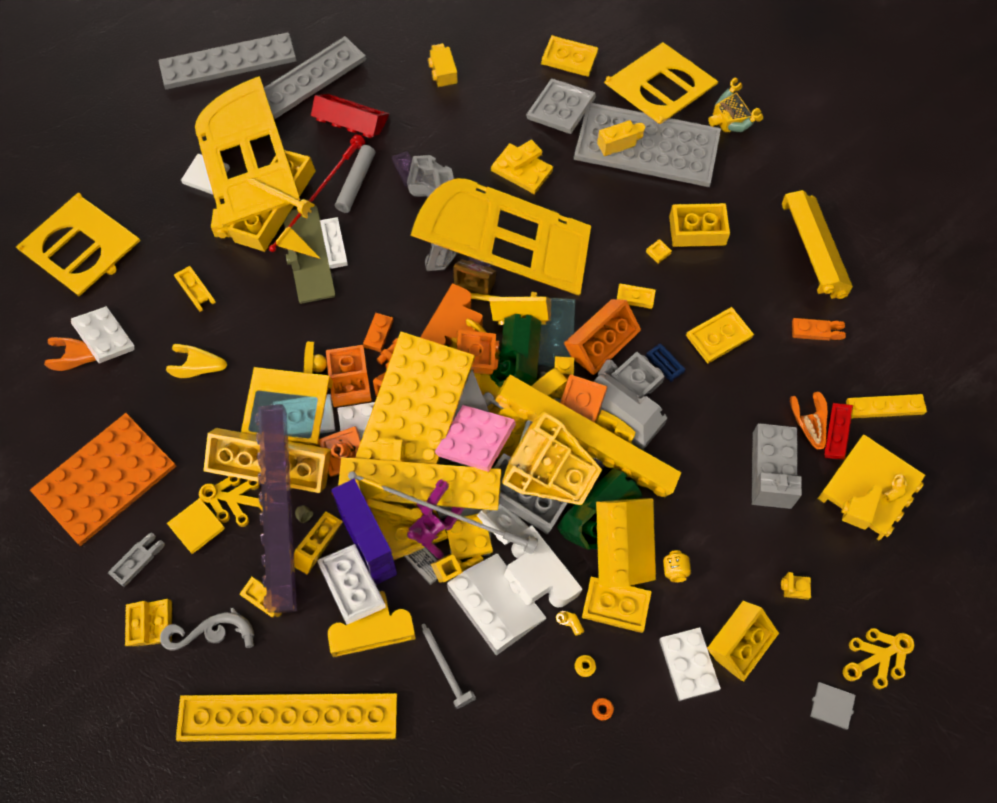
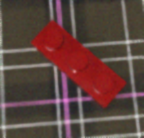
M833 403L825 458L845 460L853 405Z

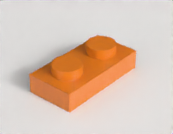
M375 313L363 343L364 348L382 352L393 324V317Z

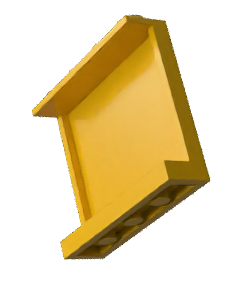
M863 435L818 499L823 503L829 499L842 508L845 501L849 502L853 496L857 498L864 497L874 485L881 487L882 491L872 523L868 526L879 534L877 540H880L882 537H888L894 530L892 524L894 521L898 522L904 515L902 509L904 506L908 507L914 500L912 494L914 491L918 493L924 483L921 481L925 475L866 435ZM897 475L904 476L906 481L905 494L889 503L886 502L883 494L892 490L894 477Z

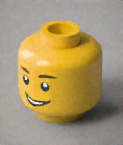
M675 550L671 551L663 559L665 577L670 579L671 582H684L690 576V560L686 554Z

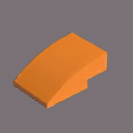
M363 345L326 350L328 376L333 380V386L330 388L333 406L340 407L371 402Z

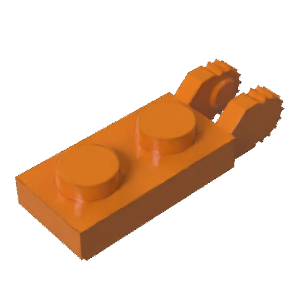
M793 318L792 337L828 341L830 339L843 340L846 337L845 332H831V329H844L845 323L843 321L830 322Z

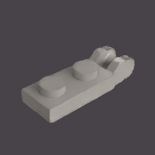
M152 532L149 533L139 543L137 542L108 574L125 587L154 558V555L162 550L165 545L164 542L160 540L149 550H146L145 548L156 537Z

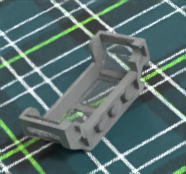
M431 155L413 156L407 181L409 192L414 196L429 197L440 185L454 179L452 169L448 166L442 167L435 162L436 158ZM431 243L430 253L425 259L427 271L445 270L457 256L458 252Z

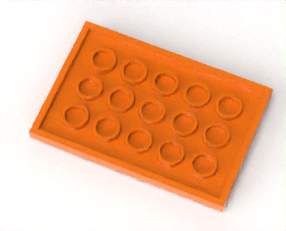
M125 413L31 488L30 491L77 544L82 546L177 466Z

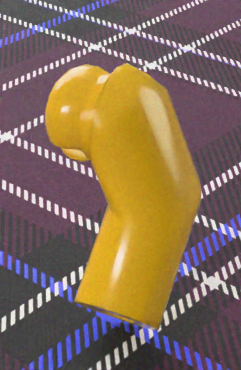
M481 555L475 556L463 563L461 560H457L462 572L484 561Z

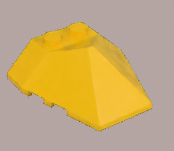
M542 412L528 427L509 460L502 483L521 494L582 505L602 469L587 451L582 448L575 437L570 434L561 421Z

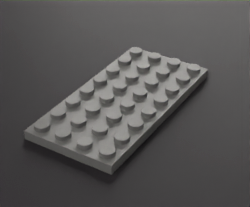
M592 103L583 119L574 160L709 187L721 128L671 118L662 124H658L645 113ZM631 120L633 125L637 123L645 125L644 135L641 139L636 140L634 147L604 156L597 145L599 130Z

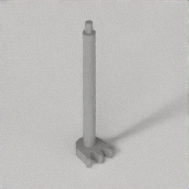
M425 623L422 624L423 634L457 698L453 702L455 707L458 709L476 700L474 693L471 691L463 695L430 629L426 627Z

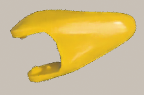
M174 344L172 350L188 353L189 355L187 361L182 366H167L166 371L174 377L190 378L200 374L224 370L227 362L221 357L205 350L188 345Z

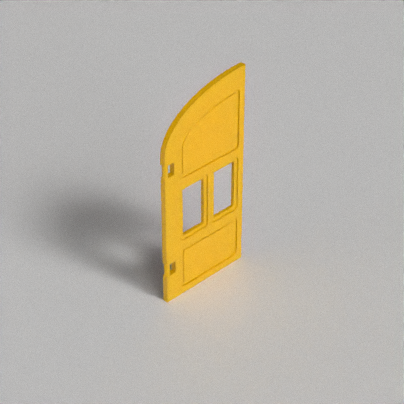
M260 76L233 87L207 105L197 118L195 130L222 226L226 227L290 204L249 184L246 178H253L300 201ZM270 134L278 162L258 169L250 141ZM240 145L248 172L228 179L220 151ZM224 198L225 203L221 204L220 199Z
M458 178L443 183L430 194L416 217L410 236L579 296L581 294L591 225L559 215V213L493 188L479 185L472 180ZM476 188L485 191V193L477 191ZM500 210L537 223L536 240L498 227ZM558 219H560V220H562V221H565V222H567V223L565 224V223L559 222ZM495 237L532 250L531 268L493 255L492 250Z

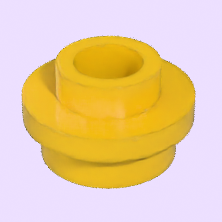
M583 655L576 660L575 670L580 676L589 677L595 672L596 663L592 657ZM583 662H587L589 664L588 669H584L582 667Z

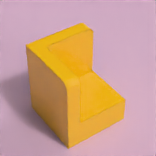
M378 438V443L381 444L380 460L404 462L405 442L403 440Z

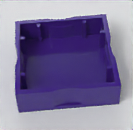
M355 479L331 489L341 519L375 585L397 575L391 549Z

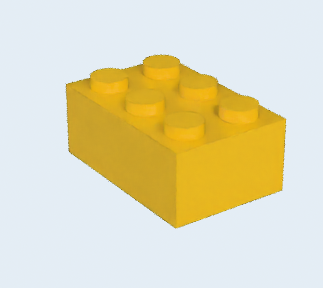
M726 204L672 205L669 219L673 247L726 246L730 235Z

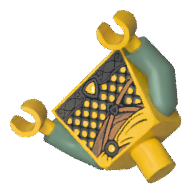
M737 78L732 79V87L728 88L715 104L713 116L709 117L710 126L719 125L724 132H743L753 125L754 121L760 122L763 120V115L759 108L754 109L751 113L738 93H733L742 88L741 82L734 86L738 82Z

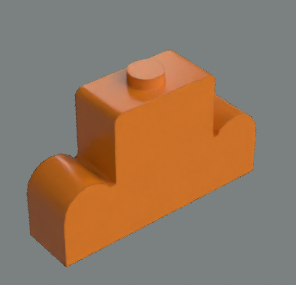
M452 283L420 338L446 346V344H452V337L457 338L458 329L478 332L472 327L467 326L466 319H470L483 326V315L471 310V293L467 289Z

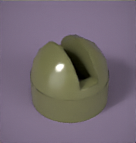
M306 505L297 507L295 516L300 523H305L312 518L313 512Z

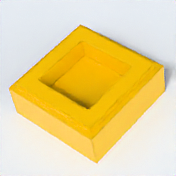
M660 239L646 249V253L658 264L672 252Z

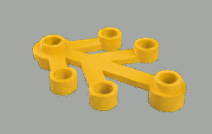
M228 476V478L216 485H203L199 491L200 499L212 505L217 513L216 517L221 523L228 522L230 515L226 510L222 509L218 500L228 503L240 527L247 526L249 518L241 511L237 503L259 507L263 512H271L275 508V501L270 495H263L260 498L241 495L250 489H258L260 486L258 481L254 486L250 485L252 480H247V482L238 486L241 483V478L232 482L231 480L234 477ZM230 485L238 486L228 493L222 492V490ZM208 492H213L211 496H206ZM265 503H271L268 508L264 507ZM222 514H226L224 519H220ZM245 517L246 520L243 523H240V518Z
M872 628L866 633L868 641L876 642L879 640L891 644V646L882 648L863 642L860 638H853L849 642V647L852 651L858 652L862 650L875 655L859 664H847L843 668V676L848 681L858 680L862 676L863 671L880 662L878 675L873 679V685L877 689L885 688L888 685L887 673L890 656L897 653L896 664L890 670V675L896 680L905 676L906 654H909L914 649V641L911 636L899 633L894 637ZM871 632L876 634V639L871 637ZM854 641L858 642L859 648L853 645ZM900 641L905 643V648L901 647ZM849 669L854 672L853 677L848 674ZM895 669L900 671V676L895 674ZM878 679L883 681V686L878 684Z

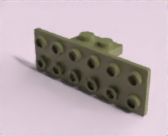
M317 206L310 208L312 212H308L307 219L301 215L291 229L320 259L292 250H288L289 254H285L287 264L291 265L300 304L335 297ZM298 209L291 210L284 221L285 229L299 213Z

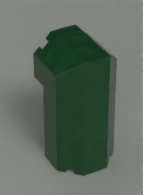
M514 314L504 318L502 347L498 355L501 358L498 360L497 370H494L490 377L499 387H502L509 375L530 386L537 381L541 321L532 315L520 318L521 314Z
M613 468L590 490L583 504L574 505L558 524L557 528L564 539L585 549L594 548L598 550L596 502L640 499L642 493L632 479L628 482L625 479L627 475L624 472Z

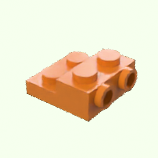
M458 329L456 349L475 355L471 367L473 373L492 375L493 371L497 370L498 359L495 358V352H498L499 341H496V334Z

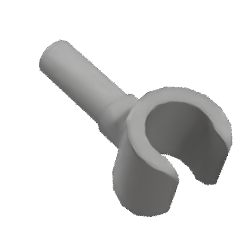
M487 392L483 395L487 406L492 403L503 409L495 401L491 393Z

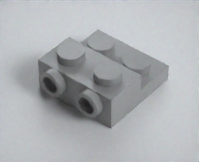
M638 352L611 374V377L630 391L640 395V399L648 393L651 394L663 383L665 377L659 368L654 367L649 363L647 357L640 355Z

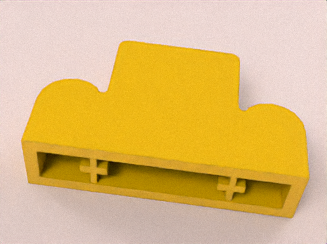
M379 591L386 608L348 625L335 623L329 628L328 640L332 656L338 657L416 639L410 613L407 610L398 609L390 616L385 592Z

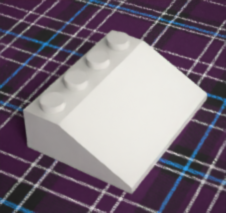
M498 554L463 571V573L447 583L448 591L496 656L546 619L535 602L526 605L522 598L512 591L510 583L504 576L507 566Z

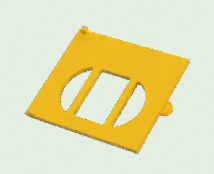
M661 43L614 76H607L604 83L658 124H662L716 86L718 81L668 45ZM668 69L686 72L694 80L695 87H691ZM659 73H663L688 91V93L678 100L672 101L647 83V81ZM640 87H644L667 105H656L648 102L641 95Z
M77 193L18 244L16 248L80 296L103 274H115L117 268L114 264L140 242V239L84 199L80 193ZM74 227L48 251L43 253L44 244L50 235L60 229ZM79 231L95 241L94 244L64 270L49 259ZM101 247L100 258L92 268L81 273L71 274Z

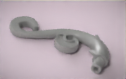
M231 608V613H220L204 620L180 643L170 642V636L178 633L184 637L185 631L176 624L169 625L162 630L160 641L164 648L174 651L188 645L204 632L205 638L209 642L220 643L226 636L224 627L218 625L217 631H213L212 628L220 623H231L238 627L235 631L241 633L245 641V647L251 648L254 646L253 637L255 634L250 622L236 612L234 608Z

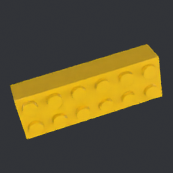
M284 150L300 197L316 170L310 157ZM277 156L274 157L270 164L278 162ZM289 204L230 225L228 231L235 243L265 252L294 205Z
M215 428L207 436L204 471L321 493L327 483L331 449Z

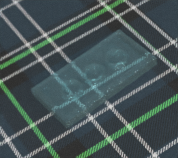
M550 298L551 321H546V325H541L538 366H554L555 356L571 357L564 342L574 334L575 299Z

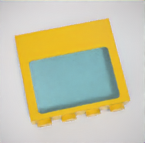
M254 367L241 432L321 447L318 440L328 388H332L333 380L327 375Z

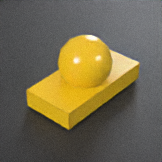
M307 341L303 373L312 374V371L320 373L327 368V360L323 355H313L314 342Z

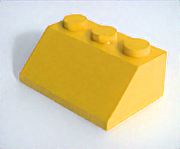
M490 297L493 321H498V325H504V318L514 314H521L520 318L532 315L541 321V325H546V321H551V299L548 297Z
M742 601L707 649L719 664L744 682L779 632L762 607Z

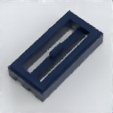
M661 343L646 353V357L662 371L663 375L670 382L686 370ZM658 350L674 365L677 371L658 353Z

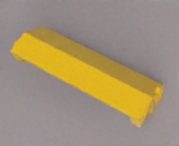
M803 190L785 194L782 206L784 210L790 209L820 283L817 289L818 294H830L831 299L847 297L853 286L816 197L813 195L808 196Z

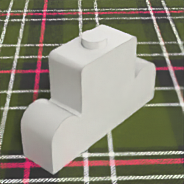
M530 526L519 533L518 536L527 539L529 536L537 538L538 542L533 554L524 552L523 546L513 543L511 550L518 559L510 563L504 573L512 591L518 594L526 605L532 604L547 593L549 594L550 603L555 607H563L577 598L582 591L581 586L536 529Z

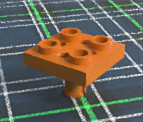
M356 426L319 439L322 448L331 449L328 469L330 477L340 474L341 457H356L361 443Z

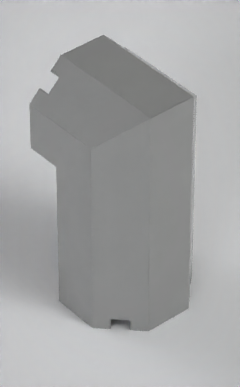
M606 372L603 375H599L594 382L608 387L600 412L604 410L630 426L636 432L631 443L644 450L665 425L667 416L665 414L661 415L662 408L650 398L643 396L640 399V395L630 391Z

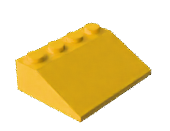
M653 498L596 502L599 585L613 588L656 580Z

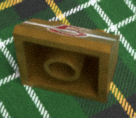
M463 259L454 265L455 285L473 293L490 294L496 281L495 270L488 266L484 267L473 261Z

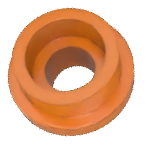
M605 698L597 699L592 706L593 715L602 721L608 720L614 711L612 703ZM604 706L606 713H600L599 707Z

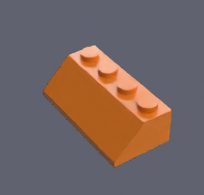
M611 299L564 344L570 356L588 372L595 375L602 368L605 361L612 359L641 331V328L627 300Z

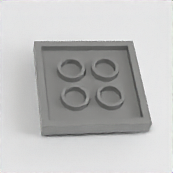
M551 78L526 116L529 120L571 134L596 98L595 92Z

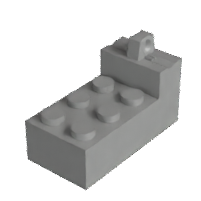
M757 424L753 431L752 505L792 509L802 496L801 476H797V427Z

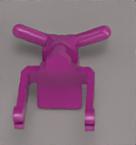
M440 479L426 502L436 506L444 492L448 489L449 484ZM417 503L424 515L409 528L410 531L407 533V536L420 544L422 543V546L428 549L436 558L441 559L444 556L443 552L432 542L438 538L437 534L444 529L450 530L457 521V518L448 515L443 522L437 518L433 509ZM453 507L450 512L461 515L465 508Z

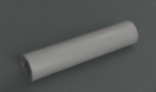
M368 145L361 146L337 198L335 207L341 212L348 213L375 156V150Z

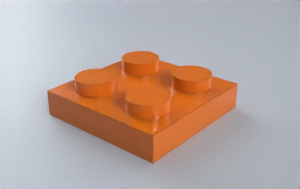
M570 374L560 403L596 423L608 387Z

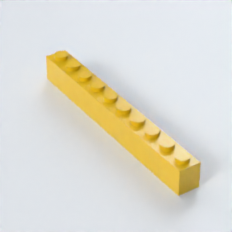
M509 375L504 381L495 398V401L501 407L516 412L520 418L528 419L531 422H534L542 412H545L561 421L582 448L592 458L602 461L606 467L624 472L627 478L637 481V484L642 487L651 489L657 496L667 497L674 492L681 475L680 471L516 377Z

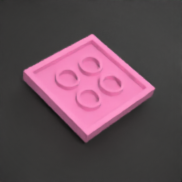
M463 405L452 422L446 438L442 439L435 453L439 457L489 472L515 427V420Z

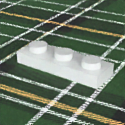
M338 217L320 220L330 269L348 266Z

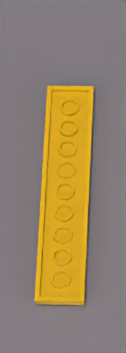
M397 694L180 696L176 741L396 739Z

